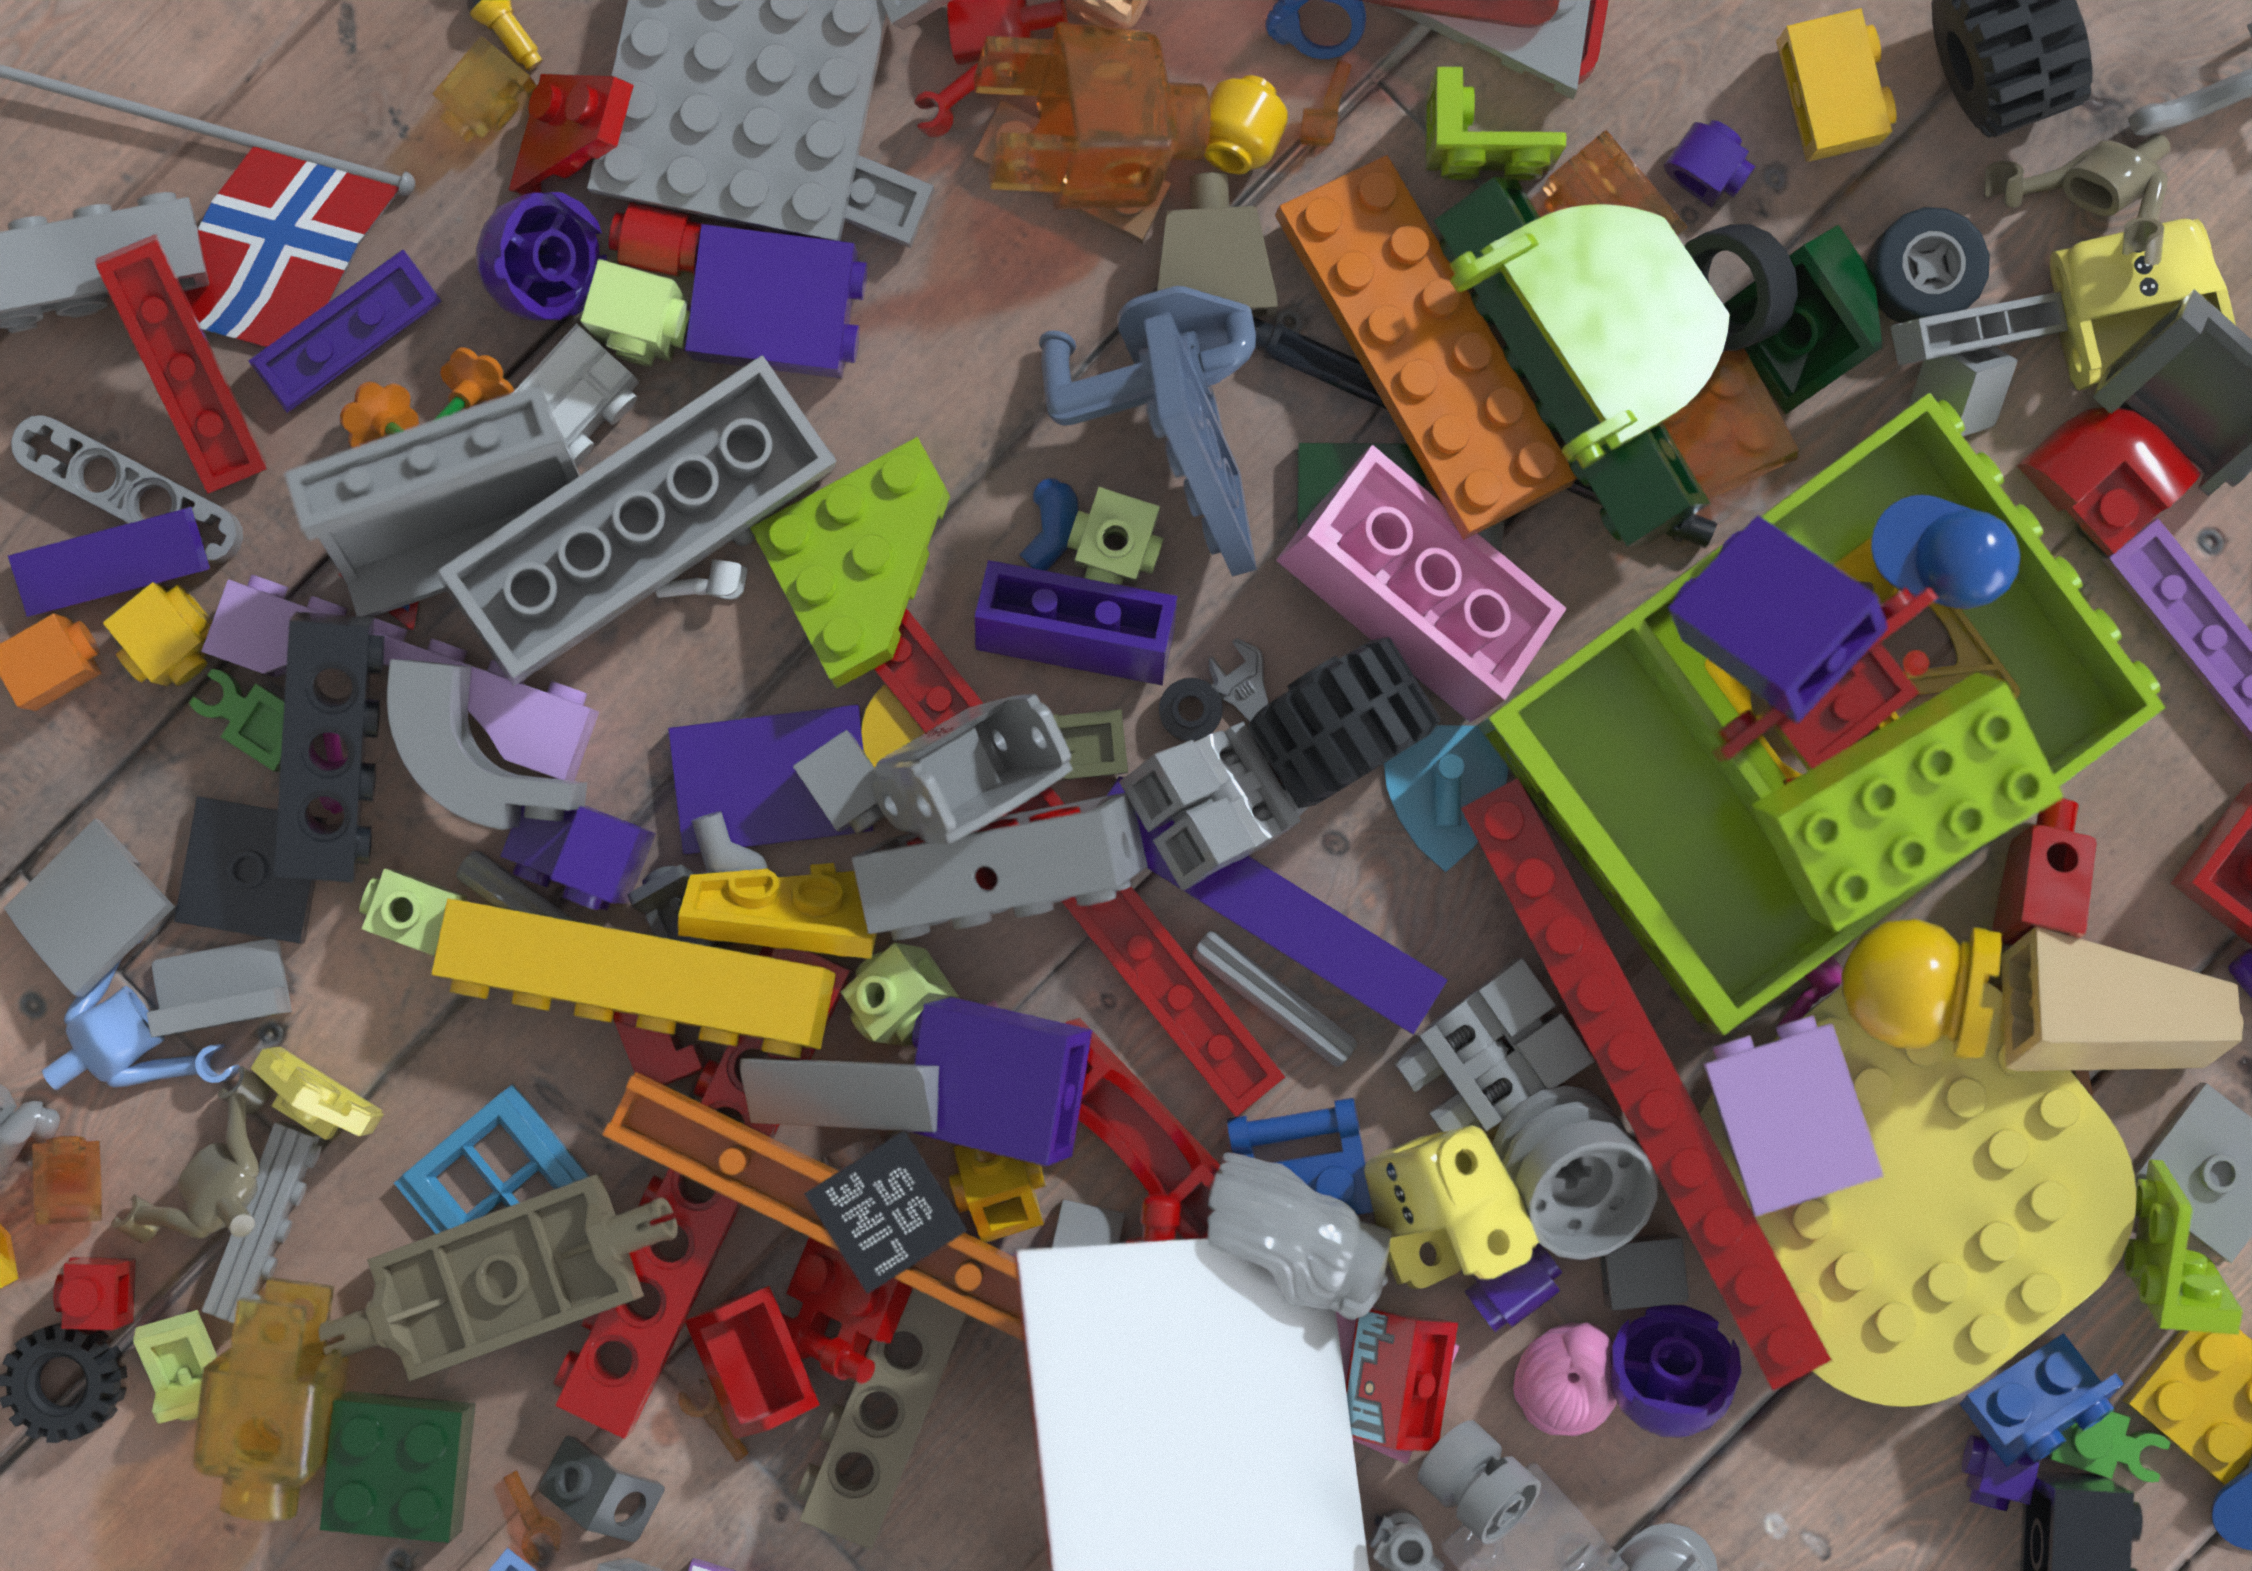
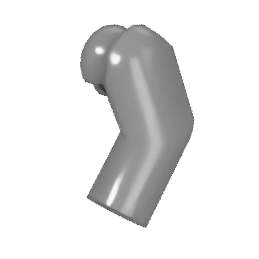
M721 811L691 820L707 873L767 868V862L761 854L730 841Z
M42 1101L23 1103L0 1126V1182L4 1179L29 1137L34 1138L38 1142L46 1143L55 1135L59 1126L60 1116L56 1110L42 1107Z

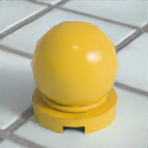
M1916 918L1888 921L1862 934L1848 956L1841 972L1842 991L1849 1016L1869 1036L1896 1048L1927 1047L1947 1036L1949 1041H1953L1954 1057L1980 1059L1985 1053L1994 1009L1980 1006L1983 983H1988L1990 975L1998 976L2001 933L1973 927L1969 941H1963L1959 945L1943 927Z

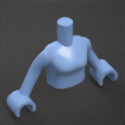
M120 960L83 997L77 996L71 1003L64 1016V1022L67 1024L65 1031L73 1049L42 1070V1074L48 1084L53 1089L59 1090L85 1070H88L99 1081L107 1082L111 1087H128L154 1080L197 1074L209 1083H220L233 1079L239 1071L237 1070L240 1066L234 1065L229 1067L221 1075L216 1074L210 1066L211 1057L215 1052L221 1050L225 1044L209 1045L203 1048L198 1055L155 1059L133 1065L143 1054L163 1042L165 1038L164 1036L151 1037L147 1018L149 1010L128 986H124L107 1000L95 1006L106 993L121 962Z

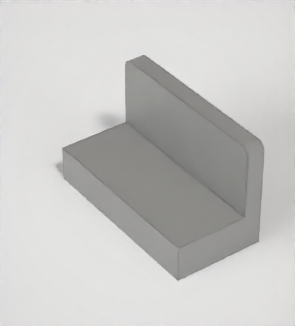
M268 938L158 959L152 963L159 1010L147 1012L151 1037L168 1036L292 1012L280 942L277 939Z

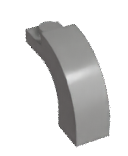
M390 659L387 707L392 736L410 774L437 803L468 821L498 829L520 827L522 805H525L524 817L554 821L564 820V810L578 809L579 806L585 807L587 782L514 774L498 767L481 752L472 736L468 722V699L472 666Z

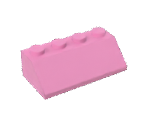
M1373 445L1362 454L1308 515L1276 559L1278 563L1369 639L1375 640L1390 637L1412 674L1470 723L1506 700L1567 609L1478 533L1463 540L1443 504Z

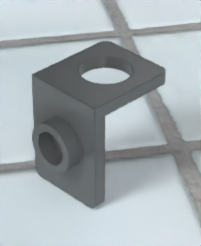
M569 1435L564 1438L539 1485V1492L587 1531L630 1542H636L640 1538L665 1491V1487L658 1481L617 1470L578 1438ZM632 1492H639L640 1504L635 1513L625 1521L616 1522L614 1515L619 1502L626 1495Z

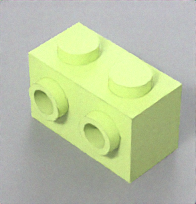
M598 259L581 323L598 342L605 343L607 347L616 350V357L635 364L652 367L654 357L671 362L675 347L683 349L686 347L690 311L686 310L688 300L674 280Z

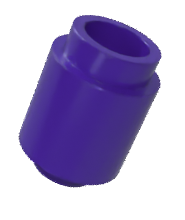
M1538 1243L1532 1249L1531 1257L1525 1264L1490 1279L1483 1280L1474 1275L1473 1278L1476 1280V1283L1464 1292L1496 1333L1506 1324L1513 1328L1558 1294L1560 1289L1553 1280L1563 1272L1545 1248Z

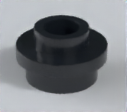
M1183 678L1175 681L1164 691L1159 704V716L1164 728L1172 736L1183 741H1198L1212 734L1218 727L1223 713L1222 701L1216 689L1208 682L1199 678ZM1194 697L1202 703L1203 714L1198 720L1187 721L1180 716L1178 706L1183 699Z

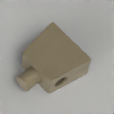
M1211 172L1190 176L1191 209L1166 212L1157 291L1174 286H1184L1245 304L1251 308L1254 317H1275L1278 308L1277 294L1256 207H1229L1228 175L1225 173Z

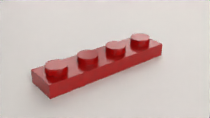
M154 234L96 258L95 266L207 494L266 470V461L157 235Z

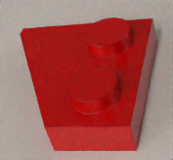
M540 74L538 85L532 92L529 100V118L509 191L519 195L541 193V181L555 174L566 179L581 170L588 160L592 158L598 159L616 148L634 85L615 76Z

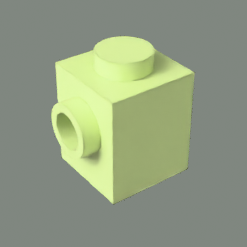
M384 869L380 879L376 877L371 878L362 896L359 912L366 915L362 930L435 956L447 898L466 901L467 896L398 870Z

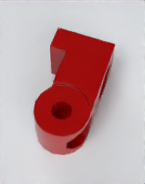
M614 1011V1023L634 1073L638 1072L666 1086L703 1071L707 1061L700 1044H692L682 1048L676 1031L674 1035L636 1028L637 1015Z

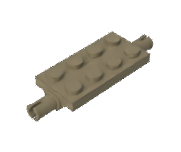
M600 1173L367 1259L375 1281L373 1299L367 1302L365 1309L335 1320H327L320 1324V1342L341 1334L345 1336L344 1340L323 1347V1350L330 1360L337 1362L343 1360L346 1356L376 1345H380L383 1348H391L401 1357L410 1382L641 1298L644 1295L629 1253L677 1236L676 1219L655 1226L650 1225L651 1220L673 1213L672 1208L667 1200L657 1198L649 1204L615 1215Z

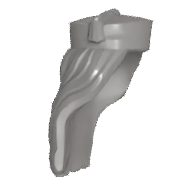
M1230 1152L1224 1153L1221 1159L1222 1164L1212 1180L1208 1206L1212 1209L1213 1213L1208 1217V1245L1254 1262L1269 1270L1286 1301L1295 1306L1306 1305L1312 1308L1331 1309L1339 1312L1342 1317L1353 1321L1357 1317L1365 1316L1379 1299L1382 1288L1388 1282L1385 1269L1390 1249L1391 1229L1360 1221L1355 1211L1348 1204L1330 1195L1315 1192L1301 1178L1282 1164L1270 1163Z

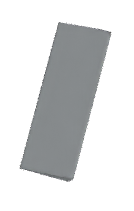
M741 1058L740 1072L751 1123L937 1132L939 1066Z

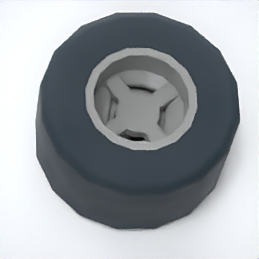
M1923 207L1903 214L1876 239L1867 258V266L1875 277L1878 307L1888 318L1898 323L1967 310L1980 298L1989 278L1990 254L1982 233L1967 217L1947 208Z

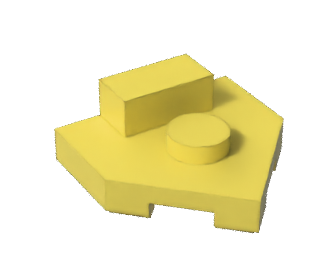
M281 1046L262 1049L250 1068L278 1093V1096L271 1105L273 1108L325 1140L331 1139L339 1127L359 1137L372 1134L384 1116L381 1113L382 1109Z

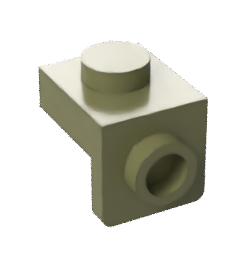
M1122 709L1060 716L1052 714L1071 753L1069 763L1073 769L1058 781L1128 774Z

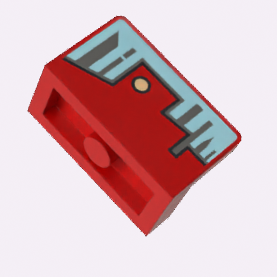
M1371 1308L1365 1316L1356 1318L1346 1381L1352 1438L1393 1450H1432L1440 1441L1458 1323L1440 1318L1403 1316Z

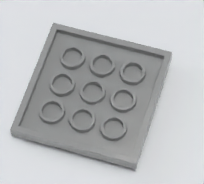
M628 0L612 76L633 84L634 88L618 145L600 158L593 159L587 189L590 193L783 234L840 241L888 15L882 1Z

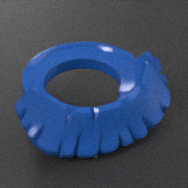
M1279 0L1274 4L1273 10L1269 11L1265 20V28L1268 35L1281 45L1292 44L1298 51L1312 58L1332 59L1348 53L1361 40L1366 25V11L1362 0H1324L1338 4L1345 9L1352 23L1349 35L1342 42L1331 46L1313 43L1305 36L1301 29L1298 10L1309 0Z

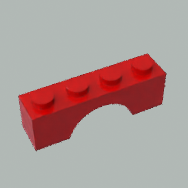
M1081 1018L1065 1022L1066 1024L1090 1029ZM1092 1031L1078 1121L1094 1132L1122 1159L1139 1179L1149 1195L1167 1194L1179 1200L1181 1204L1180 1223L1176 1227V1231L1185 1240L1208 1239V1217L1213 1213L1212 1209L1208 1206L1212 1180L1221 1165Z

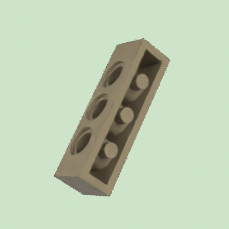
M913 1287L895 1333L906 1331L914 1334L922 1344V1357L912 1364H900L889 1355L887 1343L872 1340L864 1356L874 1361V1374L864 1384H860L851 1378L846 1379L855 1383L846 1407L836 1403L833 1404L819 1438L830 1443L829 1449L821 1467L809 1463L795 1497L796 1500L806 1503L799 1521L872 1550L967 1313ZM879 1391L891 1395L897 1403L898 1416L886 1424H878L871 1421L863 1409V1400L868 1394ZM849 1452H859L866 1455L874 1468L873 1477L864 1483H852L846 1480L840 1472L839 1459Z

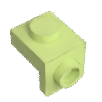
M198 1310L136 1327L133 1342L155 1391L152 1413L157 1423H164L174 1419L192 1420L218 1406L224 1371Z

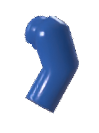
M1056 478L1042 480L1033 492V502L1040 508L1042 531L1019 554L1033 569L1047 571L1068 549V540L1079 511L1078 497L1072 487L1067 483L1060 482Z

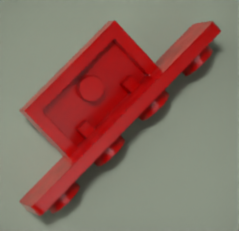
M1906 587L1901 589L1880 605L1888 629L1799 723H1796L1773 705L1757 717L1748 708L1718 731V734L1725 742L1714 749L1712 754L1719 763L1727 761L1772 726L1807 771L1852 746L1919 694V691L1880 642L1938 598L1930 587L1917 592L1915 595H1912Z

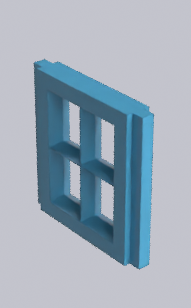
M511 1084L406 1171L394 1184L434 1233L437 1234L483 1217L501 1201L506 1207L519 1203L512 1192L538 1170L554 1190L590 1177V1175L518 1088ZM499 1124L530 1159L526 1165L504 1183L473 1147ZM462 1155L465 1156L493 1190L489 1196L467 1214L436 1178Z

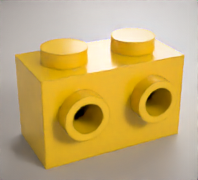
M1862 8L1787 25L1776 40L1806 162L1880 145L1892 133L1891 124L1896 123L1897 112L1889 86L1881 87L1875 64L1881 61L1880 40L1874 25L1866 26Z

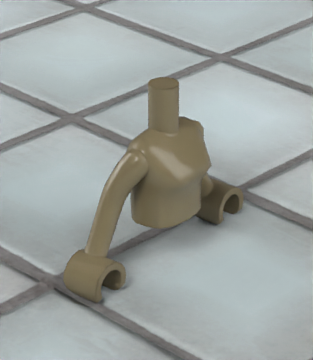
M2158 133L2152 134L2135 148H2130L2110 140H2102L2095 146L2080 153L2064 166L2028 178H2023L2024 169L2016 162H1993L1985 170L1984 197L1990 198L1996 194H2005V205L2015 208L2021 205L2023 196L2051 189L2064 188L2067 197L2073 203L2101 216H2113L2129 204L2142 198L2137 218L2129 220L2124 226L2122 254L2129 255L2134 251H2145L2144 262L2152 266L2158 265L2161 262L2164 226L2158 221L2167 191L2168 176L2162 171L2157 162L2170 152V144L2165 136Z
M240 1066L237 1070L240 1075L236 1086L231 1091L225 1088L219 1091L218 1097L228 1102L227 1145L224 1143L208 1145L197 1153L181 1173L177 1189L187 1205L188 1214L172 1207H155L134 1194L130 1199L132 1200V1209L129 1215L124 1220L116 1216L112 1220L111 1226L140 1243L151 1240L160 1227L169 1228L196 1238H205L210 1233H215L224 1227H227L230 1233L236 1237H244L251 1233L254 1229L255 1221L247 1210V1206L253 1200L258 1190L256 1177L259 1175V1166L247 1136L246 1114H253L263 1106L269 1095L270 1086L259 1076Z

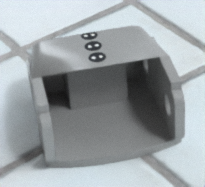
M1014 695L970 707L883 757L877 762L875 767L877 779L873 781V792L884 816L897 829L906 831L927 843L950 844L1004 815L1073 770L1069 763L1071 753L1052 713L1046 705L1040 703L1037 695Z

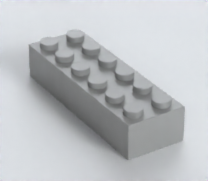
M762 355L438 570L439 580L514 687L831 474L836 460Z

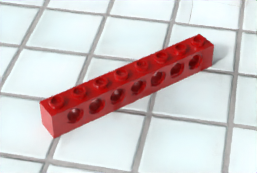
M763 946L758 956L821 967L836 974L825 1025L826 1030L842 997L841 991L847 986L854 970L817 952L775 949ZM739 1035L737 1047L727 1046L720 1063L709 1059L697 1081L693 1094L702 1098L701 1104L716 1111L720 1107L736 1109L742 1115L746 1126L774 1138L780 1124L751 1123L739 1068L743 1054L751 1048L761 1050L763 1039ZM802 1047L800 1060H811L816 1049ZM767 1053L770 1058L798 1059ZM671 1168L668 1169L664 1179L655 1175L652 1177L638 1207L649 1204L657 1198L667 1200L673 1213L651 1220L650 1225L655 1226L676 1219L677 1225L688 1236V1250L683 1257L671 1258L664 1255L659 1250L657 1243L629 1253L639 1282L651 1284L660 1295L661 1303L658 1312L652 1316L640 1315L627 1302L584 1318L581 1326L590 1330L589 1336L580 1354L573 1350L568 1352L553 1385L563 1389L555 1404L556 1407L623 1439H626L633 1432L679 1337L685 1320H687L742 1205V1203L718 1191H715L713 1197L709 1200L693 1198L685 1189V1175ZM618 1341L629 1348L632 1354V1366L629 1372L616 1374L604 1366L601 1360V1350L605 1342Z

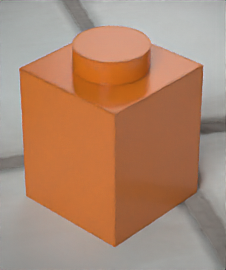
M53 613L0 643V677L18 708L37 711L102 674L93 658L100 654V650L91 632L81 621L74 623L71 618Z

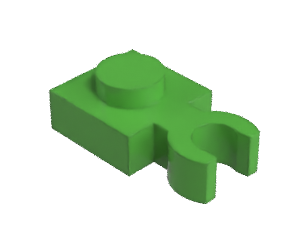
M211 669L208 676L223 687L224 695L222 700L218 704L211 706L206 701L193 697L189 702L190 706L202 716L213 719H228L230 723L220 737L272 771L280 772L284 699L256 683L245 697L242 695L240 684L231 674Z
M2112 1411L2086 1431H2082L2078 1424L2075 1423L2061 1432L2066 1442L2046 1457L2110 1479L2113 1477L2118 1461L2134 1477L2145 1482H2159L2161 1474L2142 1467L2139 1456L2141 1451L2150 1445L2168 1450L2170 1442L2165 1437L2148 1430H2140L2131 1435H2126L2131 1417Z

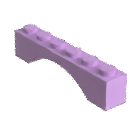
M252 574L247 586L228 579L201 652L269 676L279 677L286 674L289 620L295 611L346 615L348 609L314 596L310 597L307 607L284 599L288 587ZM374 618L373 635L385 636L383 662L385 666L390 665V659L471 666L464 663L468 652L466 650L432 638L427 650L404 642L407 629ZM490 661L487 671L472 666L468 712L486 730L503 759L560 780L575 781L599 714L598 711L583 706L587 693L553 681L550 682L547 693L524 685L525 679L513 687L496 661Z

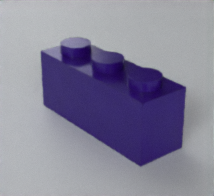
M988 560L975 613V650L1163 686L1175 631L1178 596Z

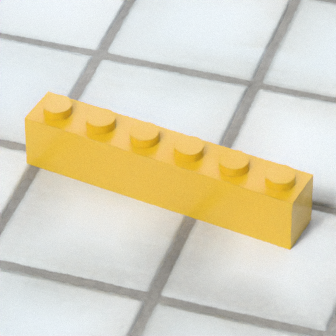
M447 898L431 975L451 980L450 993L488 1000L490 988L513 992L511 1004L543 1011H550L552 1000L575 1004L573 1016L612 1023L614 1011L638 1016L636 1028L671 1035L675 1033L676 1023L701 1027L699 1040L737 1047L739 1035L763 1039L762 1052L800 1059L802 1047L821 1050L836 975L825 968L450 898Z

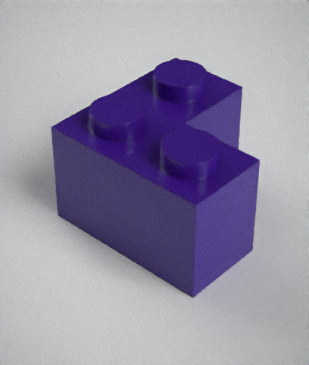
M525 805L521 806L520 827L511 828L500 855L503 858L516 862L512 874L544 887H549L551 879L566 885L562 897L598 911L599 909L608 911L610 903H629L627 895L636 886L656 833L586 805L585 807L579 806L578 809L564 810L563 821L524 817Z

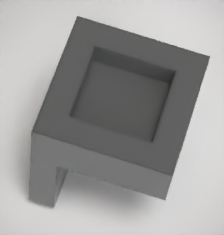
M1675 1233L1637 1236L1611 1253L1599 1256L1604 1304L1611 1310L1685 1303L1689 1299L1683 1238Z

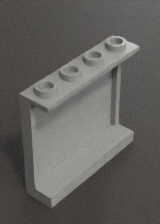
M540 384L284 472L303 533L308 541L319 538L346 581L356 615L360 617H374L446 592V589L439 580L438 570L581 476Z

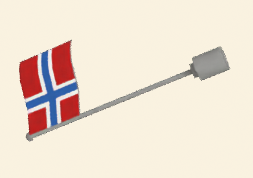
M0 64V78L252 148L214 197L198 227L210 285L184 291L202 330L268 347L332 301L360 243L399 193V196H407L415 188V179L407 171L401 177Z

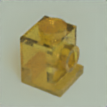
M480 36L432 95L446 109L439 119L459 137L469 143L475 135L483 139L490 129L494 132L501 130L512 119L519 107V102L516 100L517 97L523 92L530 98L537 85L530 75L483 36Z

